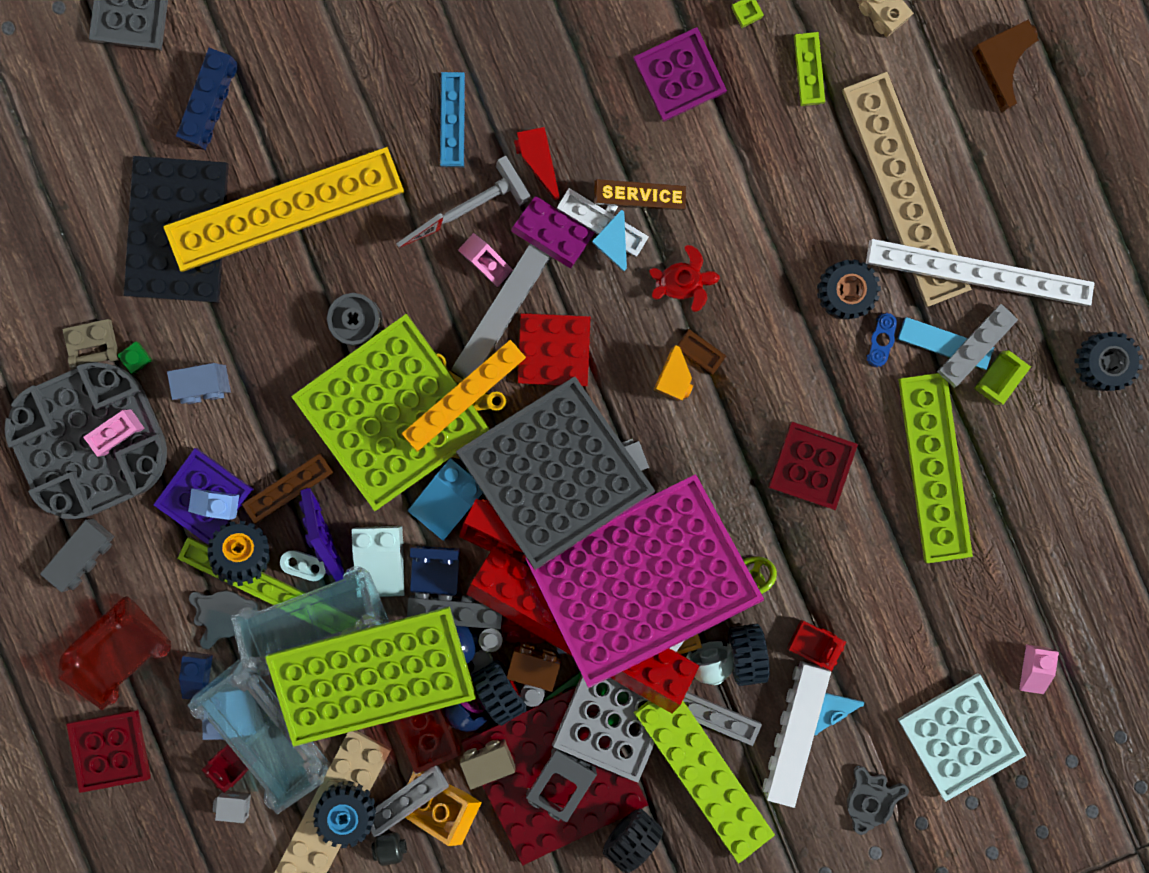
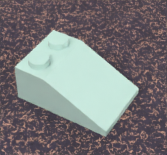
M403 527L353 528L352 551L357 597L404 596Z

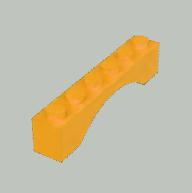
M509 340L401 433V435L418 452L526 357Z

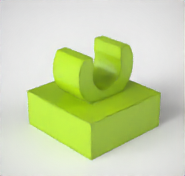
M741 0L731 7L741 28L754 23L764 16L756 0Z

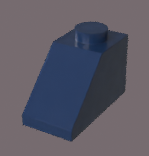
M188 652L182 656L179 683L183 699L202 701V692L209 687L213 655Z

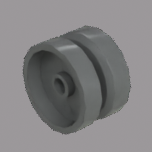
M349 293L340 296L332 303L328 311L327 322L329 330L336 339L344 344L360 347L382 331L383 316L375 302L362 294ZM358 316L357 320L359 321L357 325L353 323V318Z

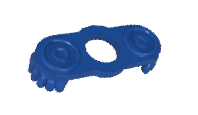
M882 313L876 318L878 322L875 332L871 336L872 345L870 353L866 355L868 364L872 367H881L887 362L890 348L893 347L895 342L894 333L897 320L890 313ZM880 333H885L889 336V343L886 346H880L876 341Z

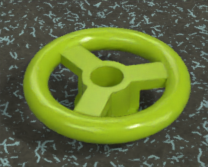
M759 556L744 559L743 561L746 566L755 563L753 569L749 572L761 594L768 591L775 583L777 577L774 564L767 558ZM763 565L770 572L767 582L760 571Z

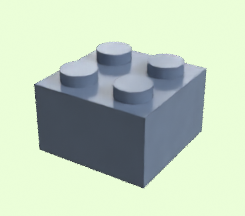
M212 363L167 371L172 400H180L181 404L200 403L201 398H204V400L225 398L224 394L231 393L226 365Z

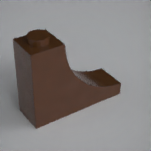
M1029 19L979 43L971 50L1002 113L1017 104L1013 91V74L1019 58L1026 49L1039 41L1037 29L1030 23Z

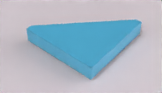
M621 210L592 243L624 272L627 269L624 211Z
M825 693L814 735H818L819 732L847 717L854 710L863 707L864 702Z

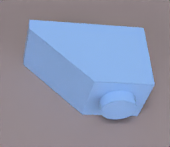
M192 488L188 512L206 517L234 519L237 515L239 495Z

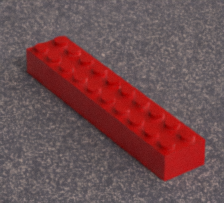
M493 547L472 581L467 595L572 655L530 567ZM668 648L610 678L672 714L681 705L699 665Z

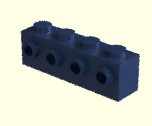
M208 48L176 135L184 143L206 150L207 145L211 142L215 123L220 118L222 104L229 93L230 82L237 71V62L231 55Z

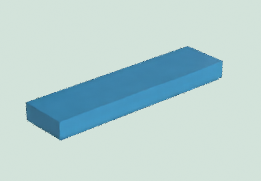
M441 72L440 166L464 167L465 73Z

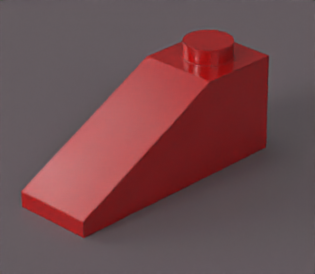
M545 127L517 132L518 140H514L516 154L522 155L524 163L555 201L559 200V192Z

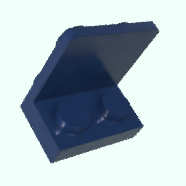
M412 546L410 549V557H412L410 591L412 593L425 592L429 594L456 595L460 548Z

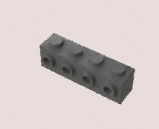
M415 592V595H411L408 598L407 617L450 606L455 626L501 629L502 615L470 596H462L461 599L452 598V595L438 594V597L429 596V593Z

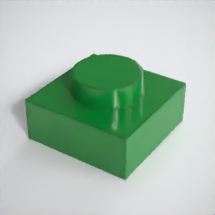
M137 341L117 355L131 374L137 373L153 361Z

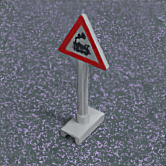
M504 156L496 164V168L503 179L497 181L493 187L446 212L443 216L441 213L399 241L397 246L399 248L438 232L442 224L457 219L499 194L503 195L511 191L519 206L528 202L527 198L530 197V194L507 156Z

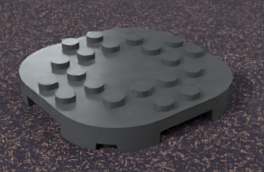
M95 362L76 366L77 368L37 386L33 385L27 388L11 404L13 407L5 421L6 441L9 448L13 447L31 488L28 491L30 496L47 513H52L65 519L92 516L141 495L149 490L162 475L167 460V445L163 432L141 384L131 373L121 367ZM131 409L144 429L133 433L109 450L110 453L97 457L84 439V436L122 410Z

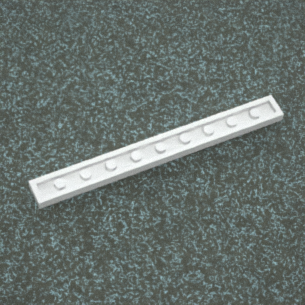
M875 239L870 240L868 245L866 264L1076 305L1090 306L1092 303L1094 282Z

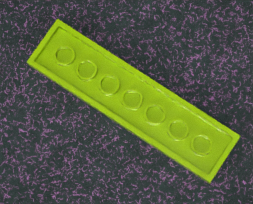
M939 373L898 379L924 563L973 557L948 382Z
M647 701L638 710L633 712L738 864L775 836L684 701L672 714L651 701Z

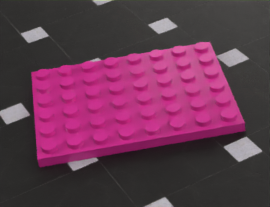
M696 474L642 500L537 570H534L527 558H525L588 688L764 601L760 590Z

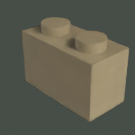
M493 740L485 745L486 747L477 750L473 748L463 753L464 756H461L460 765L470 790L515 773V763L505 740L500 742L499 740Z

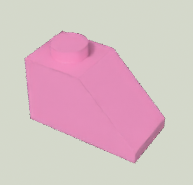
M474 233L458 249L472 265L497 287L513 271L485 241Z
M1026 644L1019 690L1044 694L1055 677L1059 652L1047 647Z

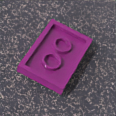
M537 196L533 198L511 230L514 234L570 269L594 235V232Z

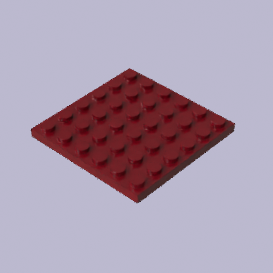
M577 685L542 701L537 706L528 708L526 712L502 726L494 724L461 740L465 752L473 748L477 750L486 747L485 745L493 740H499V742L505 740L515 763V773L482 786L522 865H526L609 825L639 808L642 809L648 806L639 783L590 762L588 763L596 767L597 776L567 822L562 819L560 821L555 820L548 814L547 810L542 807L539 809L533 807L528 802V799H526V790L528 788L531 789L551 757L552 743ZM590 705L587 708L588 717H595L597 715V705ZM581 727L577 732V736L581 740L586 739L589 735L587 727ZM602 736L599 739V747L603 749L609 746L610 738ZM620 748V756L625 757L622 749ZM554 773L540 795L564 809L577 786L560 774Z

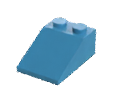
M450 458L409 508L408 512L441 540H444L483 492L469 471L454 458Z

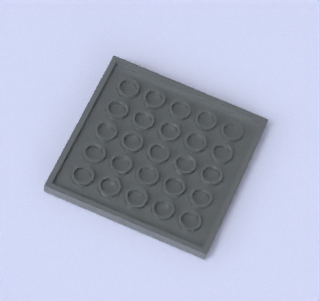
M576 377L571 378L456 451L534 570L545 565L655 492Z

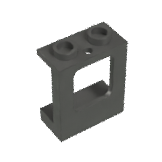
M553 747L551 757L531 789L528 788L526 790V799H528V802L533 807L538 809L542 807L547 810L548 814L555 820L560 821L562 819L567 822L597 776L596 767L583 759ZM554 773L560 774L577 786L564 809L540 795Z

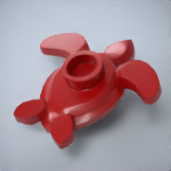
M687 245L684 247V250L690 259L689 264L676 263L663 272L657 268L649 270L652 279L657 280L655 284L657 288L653 290L652 298L658 300L664 294L674 299L694 297L691 310L692 312H697L702 309L707 301V293L702 288L703 285L710 286L716 284L720 279V275L713 271L701 273L703 256L697 248Z

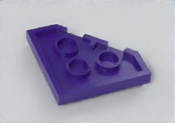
M310 488L301 490L302 501L299 503L302 512L305 514L302 520L308 531V534L305 535L306 541L310 548H315L318 561L324 562L327 575H332L337 583L346 580L343 563L332 543L334 540L320 512L322 510L319 502Z

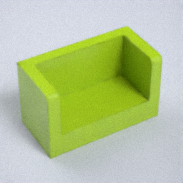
M1001 351L974 389L995 405H1004L1031 366L1011 351Z

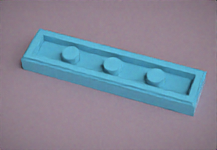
M908 317L904 318L897 338L899 341L949 358L968 339ZM994 347L975 367L987 370Z

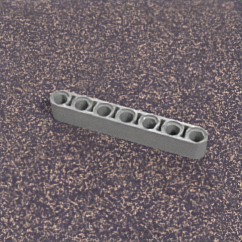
M532 244L528 246L451 369L453 373L465 379L487 360L551 256Z

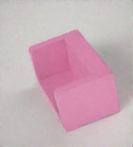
M131 409L122 410L84 436V439L97 457L105 456L110 453V449L133 433L142 431L144 427Z

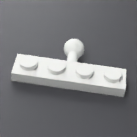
M569 188L559 203L557 210L599 235L615 217L613 214L618 206L608 205L606 210ZM625 222L626 252L636 258L649 236Z

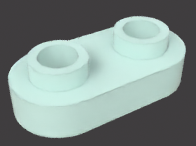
M290 550L281 556L280 567L287 574L310 581H318L326 575L324 562H319L316 556L297 550ZM293 557L297 560L296 566L290 564V558ZM313 564L319 566L318 573L312 571Z

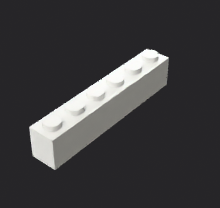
M800 661L799 666L794 668L792 679L795 680L793 689L790 688L788 690L786 702H789L787 711H783L780 724L783 725L780 734L777 733L774 747H777L775 756L770 757L768 765L770 770L769 778H765L763 782L762 792H764L767 801L795 808L831 671L824 667L821 668L818 665Z

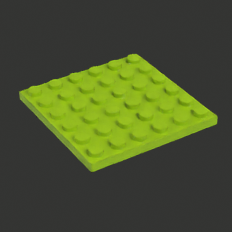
M408 314L399 318L291 396L374 511L454 456L458 449L490 430L475 407L471 405L418 452L403 438L401 433L458 385Z

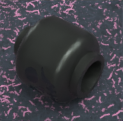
M397 832L379 835L371 845L373 859L378 861L381 866L400 863L403 859V854L407 853L406 840L401 839Z

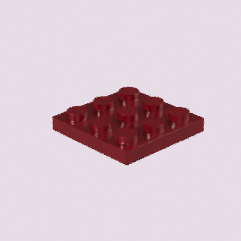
M791 421L768 488L836 510L858 444Z
M138 709L73 721L66 724L79 793L147 781L151 778Z

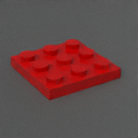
M521 313L519 350L526 358L519 364L518 384L562 385L571 378L576 377L581 386L588 387L591 316Z

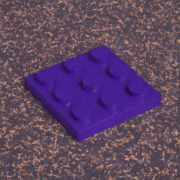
M194 448L157 499L154 506L208 544L210 538L213 539V533L216 530L220 532V526L224 524L227 527L232 519L206 517L188 512L191 489L239 495L238 511L253 491V488L198 448Z

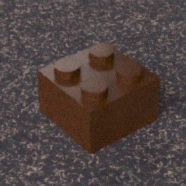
M521 642V645L516 644L507 679L552 692L560 667V656H557L556 651L550 649L536 650L534 649L535 646L529 643Z

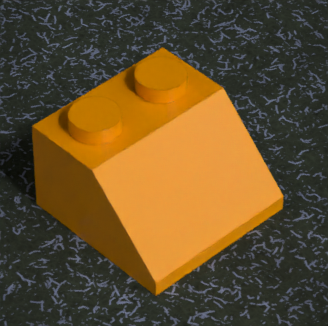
M675 345L672 347L653 390L674 400L682 401L683 398L689 397L694 385L690 384L692 377L679 346Z

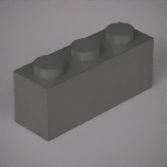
M85 520L40 575L60 592L70 589L73 591L82 582L80 577L85 571L88 573L97 564L95 559L110 549L112 546L110 542L115 536L96 520Z

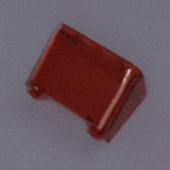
M125 596L64 651L59 660V679L100 710H103L108 705H112L117 701L119 685L148 658H163L169 653L171 641L131 598Z

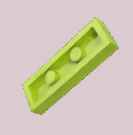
M819 32L795 34L794 45L800 106L824 104L825 93Z

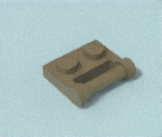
M110 319L62 329L71 370L76 369V366L86 363L119 360L117 356L119 352ZM107 345V351L81 357L78 355L80 350Z

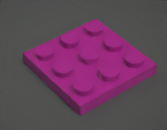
M697 27L633 58L662 122L727 92Z

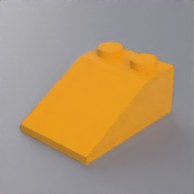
M414 769L408 784L425 772ZM449 784L448 788L405 818L447 846L462 845L482 802L465 791Z

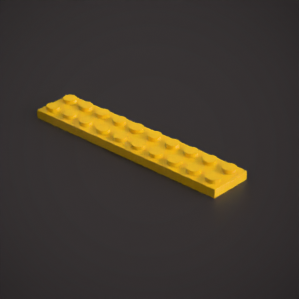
M388 147L163 227L181 272L402 194L404 190Z

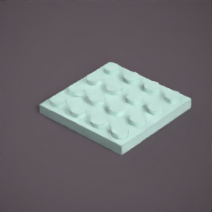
M978 673L898 718L901 727L945 802L1026 756L983 678Z

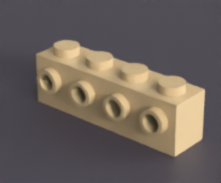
M856 0L860 11L865 16L871 18L877 32L884 34L886 38L914 14L903 0Z

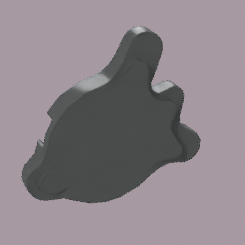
M230 590L219 591L212 595L193 592L189 596L190 603L197 609L194 623L197 626L204 625L206 627V631L200 640V645L204 649L211 648L220 638L231 637L244 630L251 616L258 610V605L254 600L241 597Z
M858 765L853 771L855 783L847 797V809L852 819L854 831L857 834L864 835L869 830L874 829L875 826L882 823L885 824L890 819L895 804L909 794V789L903 783L886 787L887 778L884 774L870 775L865 767Z

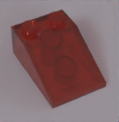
M442 708L394 720L415 774L458 757L462 752Z

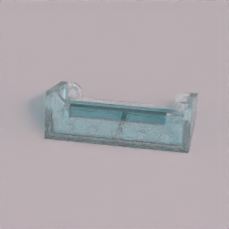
M359 566L347 569V573L343 575V579L260 611L248 607L239 610L238 614L231 616L243 670L265 677L270 675L265 658L268 654L390 622L370 572Z
M244 656L194 695L189 702L188 707L193 717L201 720L208 719L264 787V802L276 814H279L323 784L330 762L313 742L293 747L277 696Z

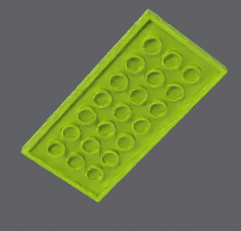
M450 606L278 651L265 657L293 747L476 699Z

